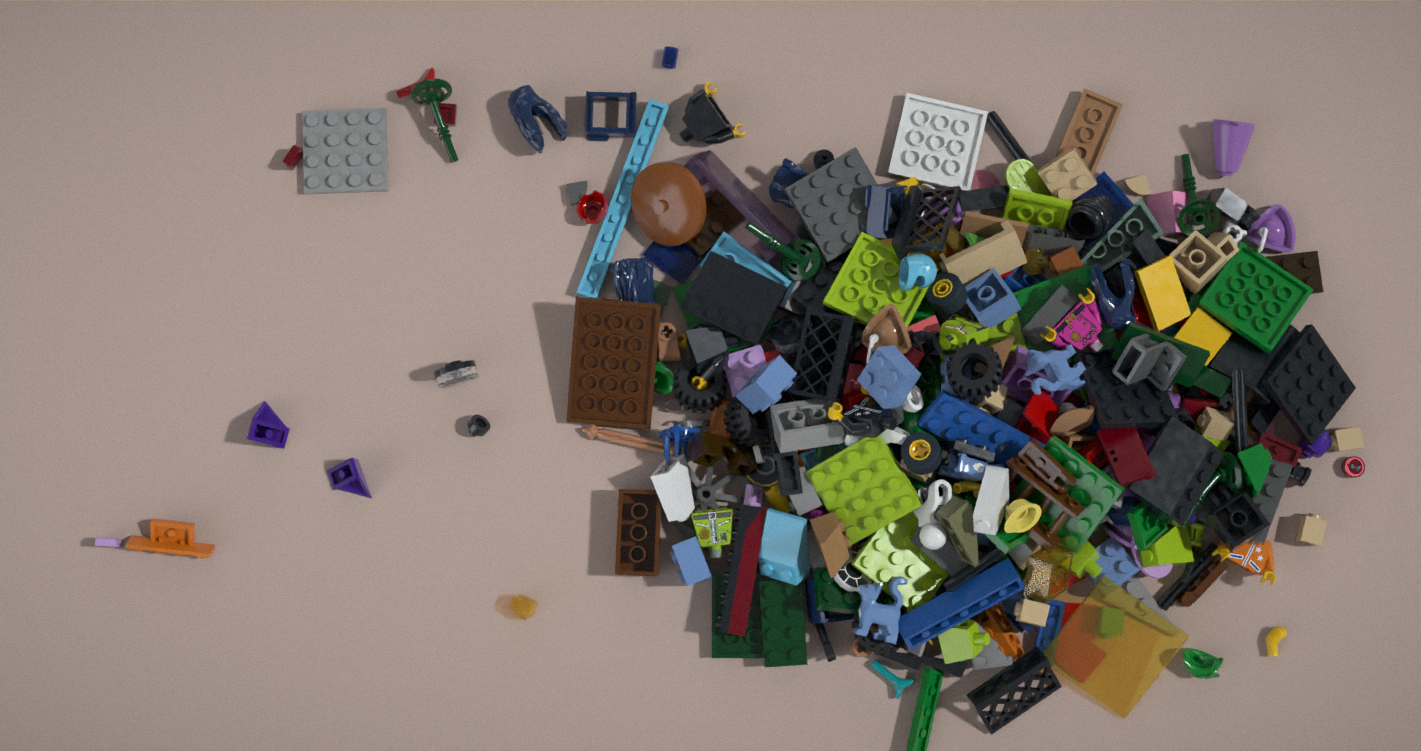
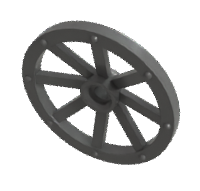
M691 453L686 455L687 463L692 461ZM687 464L689 477L698 488L697 490L691 489L692 495L696 496L693 500L695 507L701 503V510H707L708 505L713 509H719L720 507L716 503V499L744 504L746 484H749L747 476L743 477L730 473L712 486L714 465L711 468L707 467L705 484H702ZM735 477H739L743 487V497L717 493V490ZM707 490L711 495L709 498H704L702 493ZM677 520L671 521L684 534L697 537L696 530L687 527ZM732 521L731 532L738 527V521Z

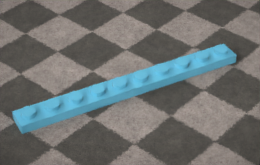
M652 99L648 101L608 207L607 215L604 218L576 292L579 295L596 298L599 296L632 208L631 191L634 181L649 163L669 110L668 105Z

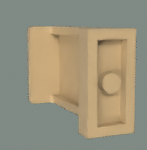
M1007 220L1001 223L1002 232L948 258L943 253L939 254L942 261L939 263V266L943 273H953L958 276L963 285L966 286L993 268L996 269L999 275H1002L1027 263V259L1015 229Z

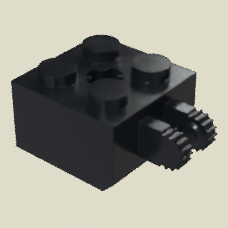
M1221 485L1217 489L1226 502L1220 504L1214 494L1208 493L1207 498L1214 509L1207 513L1205 518L1230 553L1266 531L1270 523L1246 491L1242 490L1232 497L1226 488ZM1234 518L1236 520L1239 518L1242 521L1240 525L1234 523Z

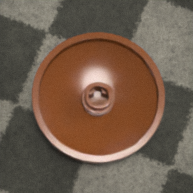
M663 161L649 165L636 177L631 191V207L638 226L647 237L661 245L677 246L690 241L699 233L706 217V199L699 181L687 168L675 162Z

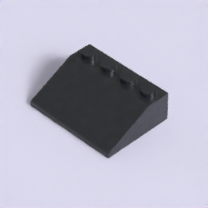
M711 251L690 287L681 309L755 345H760L787 286Z
M1289 325L1273 350L1268 354L1234 330H1231V336L1217 352L1208 368L1232 379V369L1244 368L1246 401L1254 408L1270 403L1273 397L1261 381L1300 332L1294 326Z
M1169 416L1147 452L1157 476L1149 480L1143 479L1128 484L1126 488L1164 523L1183 527L1224 454L1212 442L1173 416Z

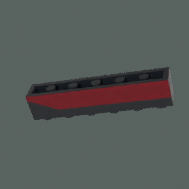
M741 504V509L736 508L734 521H738L737 530L733 529L731 542L735 544L734 550H729L727 563H730L731 567L730 572H725L723 584L727 585V591L721 594L720 606H724L723 614H718L716 627H720L719 632L745 636L767 508Z

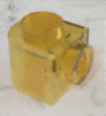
M1043 247L1027 249L1024 252L1027 263L1023 264L1022 267L1024 272L1030 275L1045 274L1046 268H1049L1047 264L1049 263L1048 255L1045 256Z
M520 593L518 598L513 597L509 608L516 612V617L527 620V617H533L539 602Z

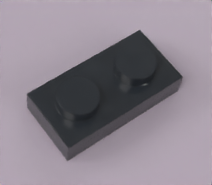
M961 438L948 442L946 451L955 454L963 452L967 454V457L982 460L986 463L993 462L995 453L988 451V447L983 445L973 446L969 444L968 440Z

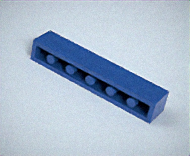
M1008 558L998 562L986 571L978 573L955 591L950 593L948 591L944 592L931 601L921 604L909 613L903 614L898 622L899 631L909 649L912 650L1025 589V586Z

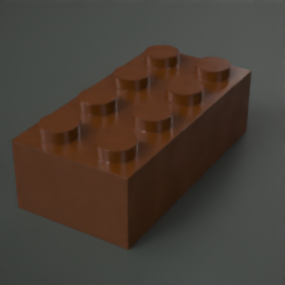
M619 489L615 575L659 577L662 504L656 490Z

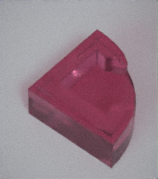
M986 170L976 171L979 189L1001 186L1000 181L993 173Z

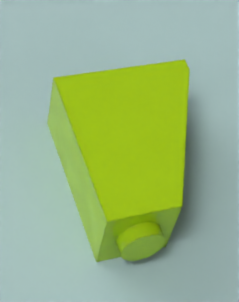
M1167 523L1168 529L1145 551H1140L1143 568L1194 562L1187 525L1179 527Z

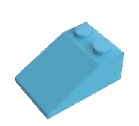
M771 508L767 510L759 552L761 575L797 586L810 573L807 519Z

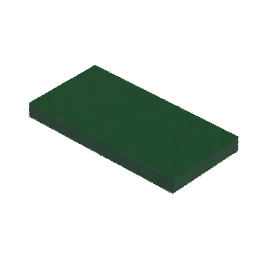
M1129 322L1111 354V359L1118 361L1130 339L1146 333L1150 335L1149 339L1158 343L1169 342L1187 356L1173 382L1190 388L1209 358L1210 351Z

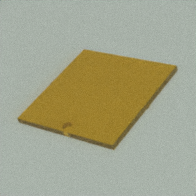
M1103 575L1076 611L1069 616V620L1043 654L1048 658L1052 668L1125 719L1152 683L1159 678L1160 673L1189 638V635Z

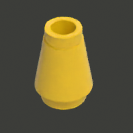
M778 483L765 490V498L778 511L785 513L791 511L788 503L790 501L787 496H781Z

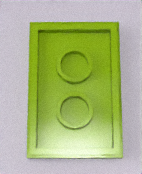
M1010 188L1001 218L1028 223V225L1064 230L1072 207V201Z

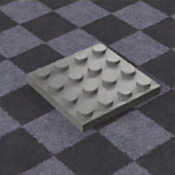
M386 108L302 111L305 195L389 191Z

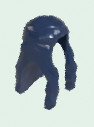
M523 85L510 94L508 99L510 113L514 117V121L518 125L521 134L532 148L536 149L539 153H543L544 138L533 121L532 116L534 115L547 119L561 139H566V133L564 132L567 129L566 122L548 101L540 98L534 92L530 85Z
M783 159L782 166L777 170L773 181L770 183L769 194L774 202L795 209L783 189L810 173L806 172L802 167L795 165L791 160Z
M627 258L615 261L612 264L610 271L613 274V287L619 300L656 303L653 299L655 284L653 278L654 266L648 258Z
M1122 257V263H1120L1126 289L1125 294L1120 299L1116 298L1108 288L1099 264H1093L1089 270L1095 301L1100 308L1101 316L1105 323L1112 329H1125L1129 322H1136V314L1132 304L1135 293L1134 278L1129 260L1126 257Z

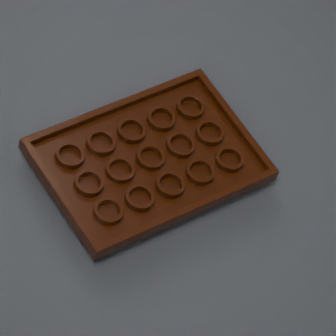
M576 296L566 422L651 429L661 303Z

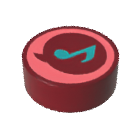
M1352 456L1343 461L1342 471L1347 477L1355 478L1364 473L1365 464L1361 458Z

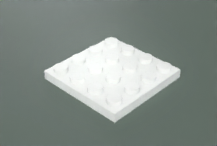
M907 93L888 174L907 179L916 177L919 182L941 187L960 186L962 191L970 190L988 111Z

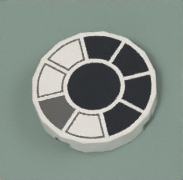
M848 551L850 557L834 576V580L843 589L853 592L858 591L859 585L871 584L872 581L851 565L858 552Z

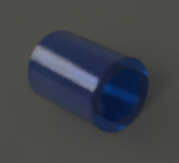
M669 46L664 47L661 66L675 69L679 49Z

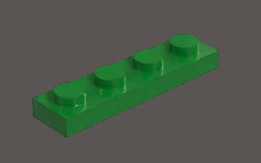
M924 667L906 751H927L944 671Z

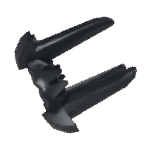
M909 330L908 334L910 335L912 347L915 348L917 345L920 349L919 351L925 353L923 358H926L931 366L936 369L930 353L934 351V348L937 349L938 353H941L942 347L937 340L940 333L938 331L929 333L921 330L916 332ZM920 342L926 343L924 348H922Z

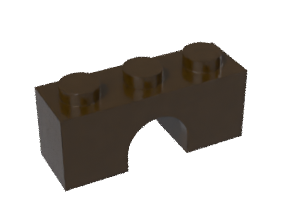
M701 430L690 441L693 463L711 468L722 458L727 465L729 473L746 477L758 466L753 447H744L743 444L739 445L736 443V440Z

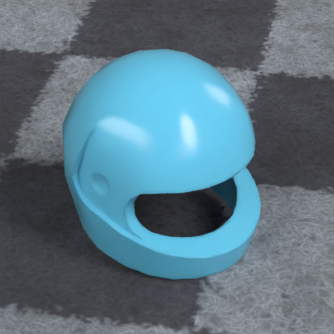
M915 253L904 257L899 269V286L901 290L909 291L915 281L920 289L926 288L933 283L937 275V267L933 259L922 253Z

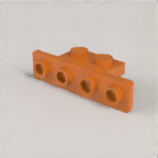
M153 518L150 522V537L132 535L126 543V548L135 551H154L158 554L190 555L203 559L211 557L215 550V545L195 542V523Z
M998 603L986 609L985 612L989 619L979 625L989 633L991 639H994L999 644L998 648L1007 657L1009 655L1013 657L1015 661L1027 654L1022 649L1018 636L1012 632L1008 619L1000 612Z

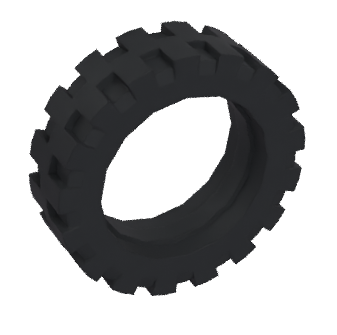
M902 607L900 609V617L905 614V610ZM854 614L852 628H856L859 625V615ZM870 629L866 637L854 634L859 640L858 643L866 647L865 650L868 652H874L875 655L884 654V656H887L890 653H895L905 644L900 631L898 632L896 644L885 642V640L873 639V633Z

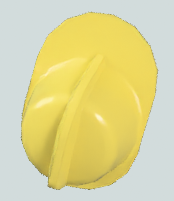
M1017 499L1011 504H1007L1005 507V519L1007 521L1004 530L1007 533H1021L1031 529L1041 516L1040 506L1032 504L1025 499Z

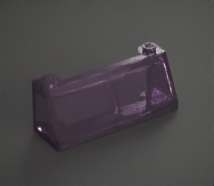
M711 150L694 155L684 165L697 178L702 187L710 181L749 222H752L768 234L772 233L777 239H781V243L786 246L793 241L794 234ZM759 240L758 249L763 255L761 259L771 265L782 253L778 250H772L768 245L764 244L763 240Z

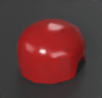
M593 190L591 194H584L581 201L577 204L576 212L582 221L595 224L602 221L607 215L608 203L602 193Z

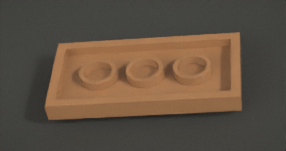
M1084 88L1055 158L1074 146L1092 175H1094L1123 104Z

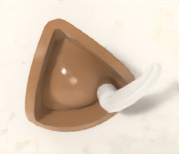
M889 304L881 309L867 324L861 336L863 345L868 348L867 363L872 357V352L877 347L895 345L902 354L908 353L912 349L905 324L897 307L893 304Z
M1062 403L1059 407L1058 418L1054 422L1050 434L1066 436L1089 427L1093 421L1095 408L1092 405H1087L1085 408H1076L1072 403Z

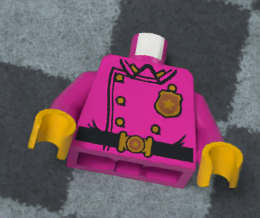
M1089 288L1086 289L1088 291L1087 296L1083 297L1079 293L1078 296L1082 301H1079L1053 328L1046 326L1049 330L1046 336L1040 334V336L1059 349L1072 345L1074 350L1078 349L1081 351L1087 345L1094 353L1098 352L1104 346L1096 337L1102 330L1101 324L1103 321L1094 293Z

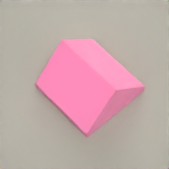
M1172 190L1147 195V208L1164 232L1161 237L1185 235L1179 228L1178 216L1182 208L1189 203L1187 193ZM1185 212V214H1184V216H1183V223H1184V224L1186 223V220H1185L1186 212Z

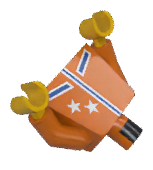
M1221 540L1218 548L1212 553L1213 556L1219 553L1221 562L1227 560L1255 576H1261L1263 573L1260 579L1262 584L1267 579L1270 581V586H1272L1277 579L1274 574V557L1271 542L1265 540L1263 545L1249 541L1232 553H1230Z

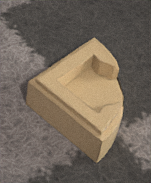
M1145 174L1124 180L1126 187L1140 196L1151 195Z

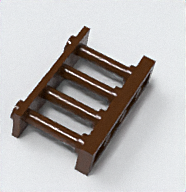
M1015 454L1006 462V465L1011 468L1009 471V486L1018 474L1029 482L1017 499L1027 500L1036 488L1046 496L1039 505L1041 508L1040 518L1052 502L1063 509L1050 528L1042 524L1039 518L1038 522L1031 529L1024 532L1050 553L1061 540L1057 536V532L1070 516L1076 519L1085 508L1076 499L1071 498L1067 494H1060L1051 485H1048ZM1009 497V504H1011L1013 500Z

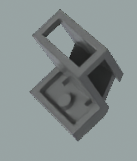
M1146 333L1130 339L1112 373L1126 385L1147 378L1161 391L1167 390L1187 356L1169 342L1158 343L1149 339L1150 335ZM1133 367L1128 377L1121 373Z

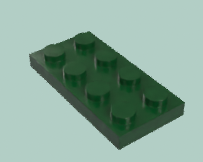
M816 567L813 571L816 610L859 615L858 610L862 600L858 591L849 592L843 589L834 580V577H830L827 568ZM881 589L876 603L892 605L895 600Z
M780 580L759 581L765 668L808 665L802 581L797 586Z

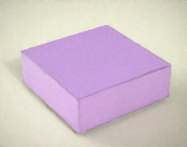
M746 484L744 505L763 508L765 487Z
M95 538V546L122 547L123 540Z

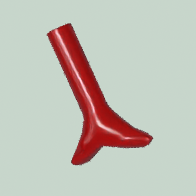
M431 68L422 81L434 79L435 70ZM419 82L397 90L398 98L409 95L411 89Z

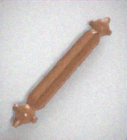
M595 424L582 428V431L587 434L589 440H593L597 436L603 441L664 454V442L606 428L598 429ZM675 442L670 446L671 457L676 456ZM680 447L678 455H682V449H680Z

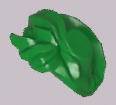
M656 361L654 392L668 395L674 386L673 372L664 362Z
M1183 649V662L1187 670L1196 678L1209 679L1220 676L1216 672L1221 667L1223 658H1216L1197 649Z

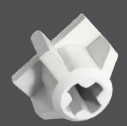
M1228 220L1221 225L1222 233L1230 234L1237 247L1241 244V239L1248 235L1247 231L1237 226L1236 222Z

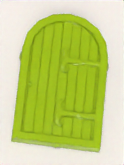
M1016 159L1007 166L1005 181L1009 189L1013 188L1054 197L1038 174L1037 168L1030 161Z

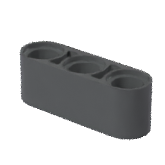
M1028 225L1022 249L1031 253L1052 256L1070 246H1074L1080 258L1085 239L1078 237L1074 232Z
M1061 284L1020 331L1034 344H1039L1043 339L1040 334L1046 336L1049 332L1046 326L1053 328L1078 298Z

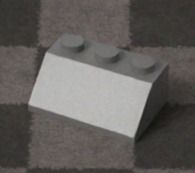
M814 398L770 405L774 436L780 453L843 443L844 428L839 424L840 421L838 419L831 420L828 417V410L833 406V403Z

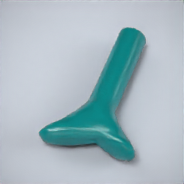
M876 660L870 666L894 685L896 699L900 698L904 688L915 682V679L897 677Z

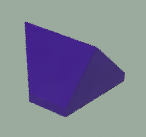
M264 400L252 418L247 439L284 449L290 428L286 427Z
M349 458L327 470L333 490H341L372 499L358 459Z

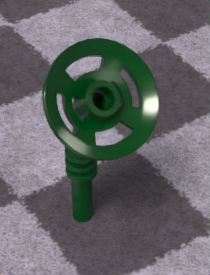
M442 79L421 81L411 89V99L419 105L431 107L438 127L436 131L439 132L438 136H441L440 141H443L451 163L456 162L459 159L451 141L452 135L449 134L450 130H447L449 127L445 125L438 103L444 102L451 96V84ZM434 86V88L426 89L425 92L422 91L424 88ZM442 87L447 90L446 94H444L443 89H441Z
M1189 154L1181 155L1184 172L1183 182H1185L1183 186L1185 187L1184 191H1187L1189 203L1180 211L1178 225L1185 235L1190 236L1195 231L1191 230L1192 225L1199 226L1203 224L1205 228L1197 231L1202 236L1211 233L1219 224L1220 211L1217 205L1210 200H1197L1195 192L1197 186H1194L1196 182L1194 181L1195 177L1192 175ZM1213 209L1214 216L1212 221H1209L1211 218L1210 210ZM1185 212H1186V215H1185L1186 223L1184 224V223H1183V216H1184V214H1185Z
M748 222L745 226L746 230L763 240L764 244L768 245L769 248L782 253L781 268L788 278L795 281H804L811 278L819 269L821 262L820 251L811 241L799 239L786 246L781 243V239H777L772 233H766L752 222ZM802 244L809 246L813 252L810 253L806 248L801 247ZM800 250H803L806 255L800 253ZM809 260H814L812 267L805 273L803 268L807 266ZM791 263L797 265V268H794ZM787 266H789L791 270L797 272V275L790 273L787 269Z
M1222 452L1224 454L1223 458L1227 459L1229 463H1219L1183 527L1187 525L1197 507L1200 508V503L1204 502L1202 499L1206 498V493L1216 483L1218 486L1227 484L1231 488H1226L1230 494L1237 493L1242 488L1243 470L1238 459L1232 453Z

